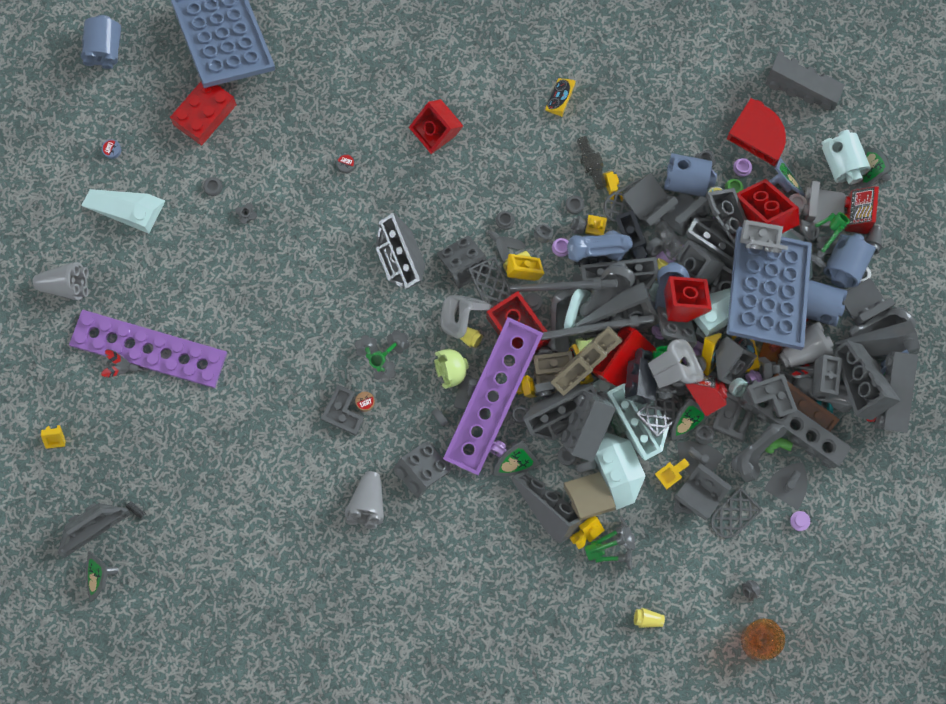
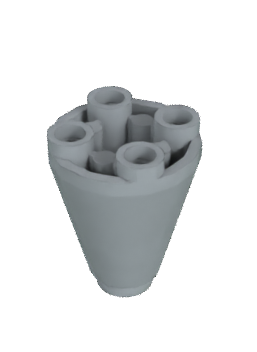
M72 262L35 275L33 277V287L40 292L72 300H80L83 297H87L89 293L86 286L89 271L87 267H83L79 262Z
M820 322L814 323L805 329V343L802 350L785 347L782 353L778 354L785 368L813 363L823 354L835 355L832 349L834 346L829 336L825 337L823 334L824 329Z
M367 471L361 478L345 509V517L348 524H363L368 529H376L377 525L383 523L384 513L380 474Z

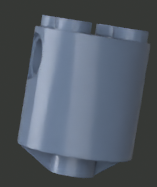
M98 15L84 21L81 53L84 65H102L104 69H112L113 65L118 62V48L121 36V25L106 15Z
M671 153L664 190L705 197L707 188H714L717 179V173L712 170V161Z
M854 233L853 236L841 234L828 259L827 266L823 270L824 274L838 287H857L876 247L865 242L864 237L860 234Z
M809 280L806 319L836 327L839 316L843 315L845 305L842 302L846 299L847 290Z

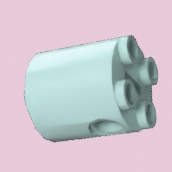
M844 130L838 134V137L822 141V150L835 182L843 183L847 181L849 185L860 182L863 179L862 175L866 174L871 167L857 133H850L849 130Z

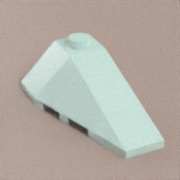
M90 189L81 206L149 234L165 200L145 193Z

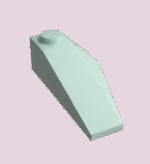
M731 288L711 293V312L693 319L706 337L713 335L727 325Z

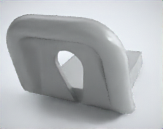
M451 295L443 301L440 319L441 328L446 334L460 339L467 331L470 311L489 310L492 305L478 298ZM459 306V321L456 323L455 314Z
M685 339L673 340L669 343L666 352L648 363L659 388L679 381L692 384L703 380L702 368L691 345ZM682 358L686 360L688 367L680 363Z

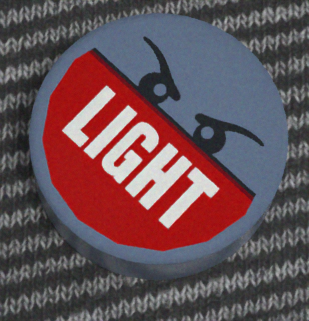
M107 140L102 145V152L105 157L114 159L121 154V146L116 140Z

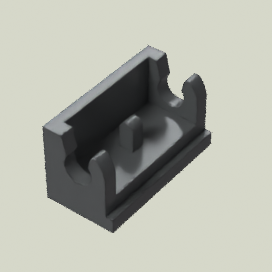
M823 354L815 360L811 397L817 398L824 395L825 399H830L839 395L842 358Z

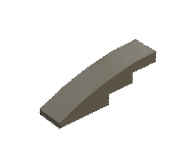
M607 326L550 381L551 384L563 396L566 395L590 374L593 368L622 342V339L610 326Z

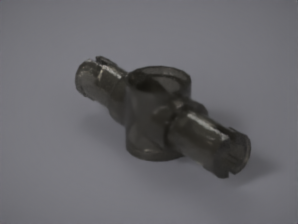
M586 136L577 139V144L582 153L580 162L581 165H584L586 170L584 172L592 176L598 190L603 189L607 186V182L602 173L604 165L599 152L595 153V150L591 148Z

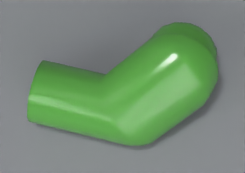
M780 437L767 447L765 451L773 453L774 449L779 447L790 451L793 443Z

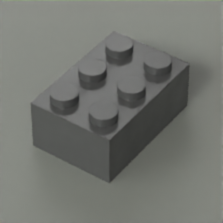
M584 390L577 399L575 412L570 415L569 426L562 434L561 443L571 455L593 462L616 408L605 397Z

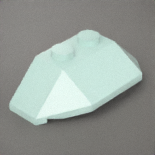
M622 384L608 391L607 396L610 403L616 408L614 415L622 429L625 427L627 438L631 441L637 453L646 461L663 451L668 428L656 438L635 415L646 404L625 399L626 384ZM646 408L641 412L642 414H646ZM648 408L649 414L655 415L654 409ZM657 410L658 416H662L660 410ZM649 417V423L655 424V418ZM658 419V425H664V419ZM658 428V433H660L664 428Z
M606 432L594 459L610 490L616 510L635 503L645 479V473L631 441Z

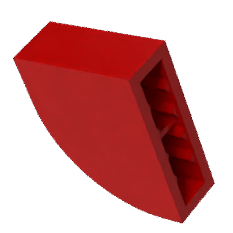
M750 98L730 130L727 140L775 167L785 147L786 132L782 121L775 112L766 107L761 101Z
M629 326L621 328L617 335L622 339V342L611 350L607 357L596 365L592 371L599 379L616 386L626 384L628 361L635 359V352L638 348L651 351L652 353L656 351V348L635 328Z

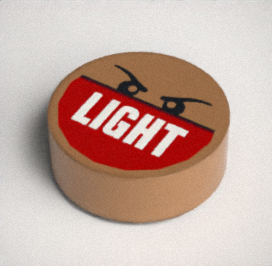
M361 392L357 395L355 403L360 411L367 412L374 407L375 399L371 393Z

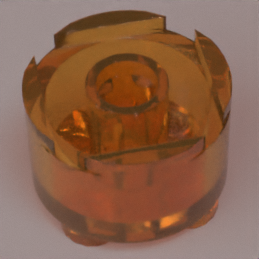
M758 619L744 628L741 634V646L745 654L756 661H767L778 656L783 650L785 634L773 620ZM762 635L763 639L767 640V642L763 644L761 641H759V638L762 637Z

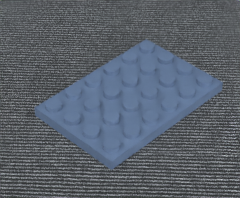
M171 0L204 88L275 71L274 62L248 0Z
M738 227L736 230L726 334L802 350L805 343L812 243L781 236L780 245L788 246V250H782L781 253L764 251V247L763 250L745 248L746 244L740 243L742 227Z

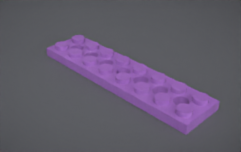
M85 310L81 311L69 343L71 347L105 357V350L111 349L122 355L130 364L211 388L216 387L227 355L226 351ZM92 329H99L97 337L91 338L89 336V332ZM110 334L117 335V340L114 343L107 341V337ZM128 339H134V347L126 348V341ZM147 344L153 345V351L149 354L143 352V348ZM164 350H171L172 354L168 359L161 357V353ZM182 355H188L190 357V360L187 364H181L179 362V359ZM206 360L208 366L203 370L197 367L198 362Z
M507 318L444 455V460L479 475L541 340L542 332L514 319ZM515 337H520L523 340V346L519 349L512 346V340ZM512 355L515 358L514 365L506 366L504 364V357ZM498 373L506 374L507 381L504 384L496 382L495 378ZM492 390L497 391L499 394V398L495 402H491L487 398L488 393ZM481 409H489L491 416L488 419H482L479 416ZM474 426L482 428L483 433L480 437H474L471 434ZM466 444H472L475 448L474 453L471 455L465 454L463 447Z

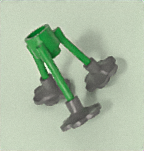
M841 212L837 215L831 213L827 218L818 223L809 224L808 221H800V230L807 240L814 241V231L828 221L831 222L829 224L830 228L835 231L832 236L817 237L816 247L819 250L816 254L811 253V261L820 267L826 268L827 265L822 260L823 256L832 253L836 245L834 242L835 238L850 223L848 217Z
M394 330L392 334L387 336L389 343L388 348L384 352L378 351L375 338L363 335L360 340L355 342L356 354L369 359V364L375 371V379H381L382 382L387 383L390 378L396 376V371L394 370L395 363L392 361L388 362L386 355L392 350L402 353L405 349H408L410 343L407 341L408 335L401 333L400 330Z
M620 516L621 526L615 528V531L592 541L590 545L585 546V551L589 561L595 560L596 563L602 561L626 562L628 569L632 570L631 550L635 549V537L623 517ZM617 534L618 536L621 535L615 541L602 545V542ZM624 544L627 549L626 554L602 557V555H605L604 549L615 545L620 546Z

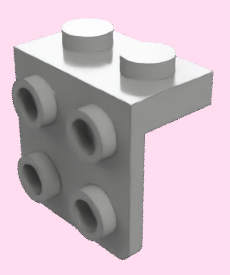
M812 181L805 190L807 204L803 208L804 221L818 223L827 218L831 213L837 215L841 212L844 214L845 194L819 189L820 182ZM828 221V222H826L825 224H823V225H821V226L830 227L829 224H830L831 222Z
M744 220L740 243L746 244L745 248L763 250L764 247V251L781 253L782 250H788V246L780 245L783 226Z

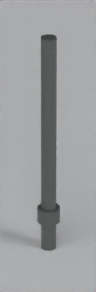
M596 278L593 281L510 285V292L590 288L603 290L604 288L618 287V280Z
M634 315L628 319L542 332L541 340L603 331L607 326H610L611 329L627 326L632 328L639 327L640 324L655 322L654 315L640 317Z

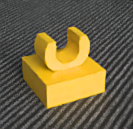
M588 215L585 234L594 236L604 235L607 218Z
M528 375L524 376L516 393L518 395L524 394L528 398L537 397L534 392L533 378Z
M57 425V428L50 429V426H47L45 430H41V438L45 449L65 447V438L60 425Z

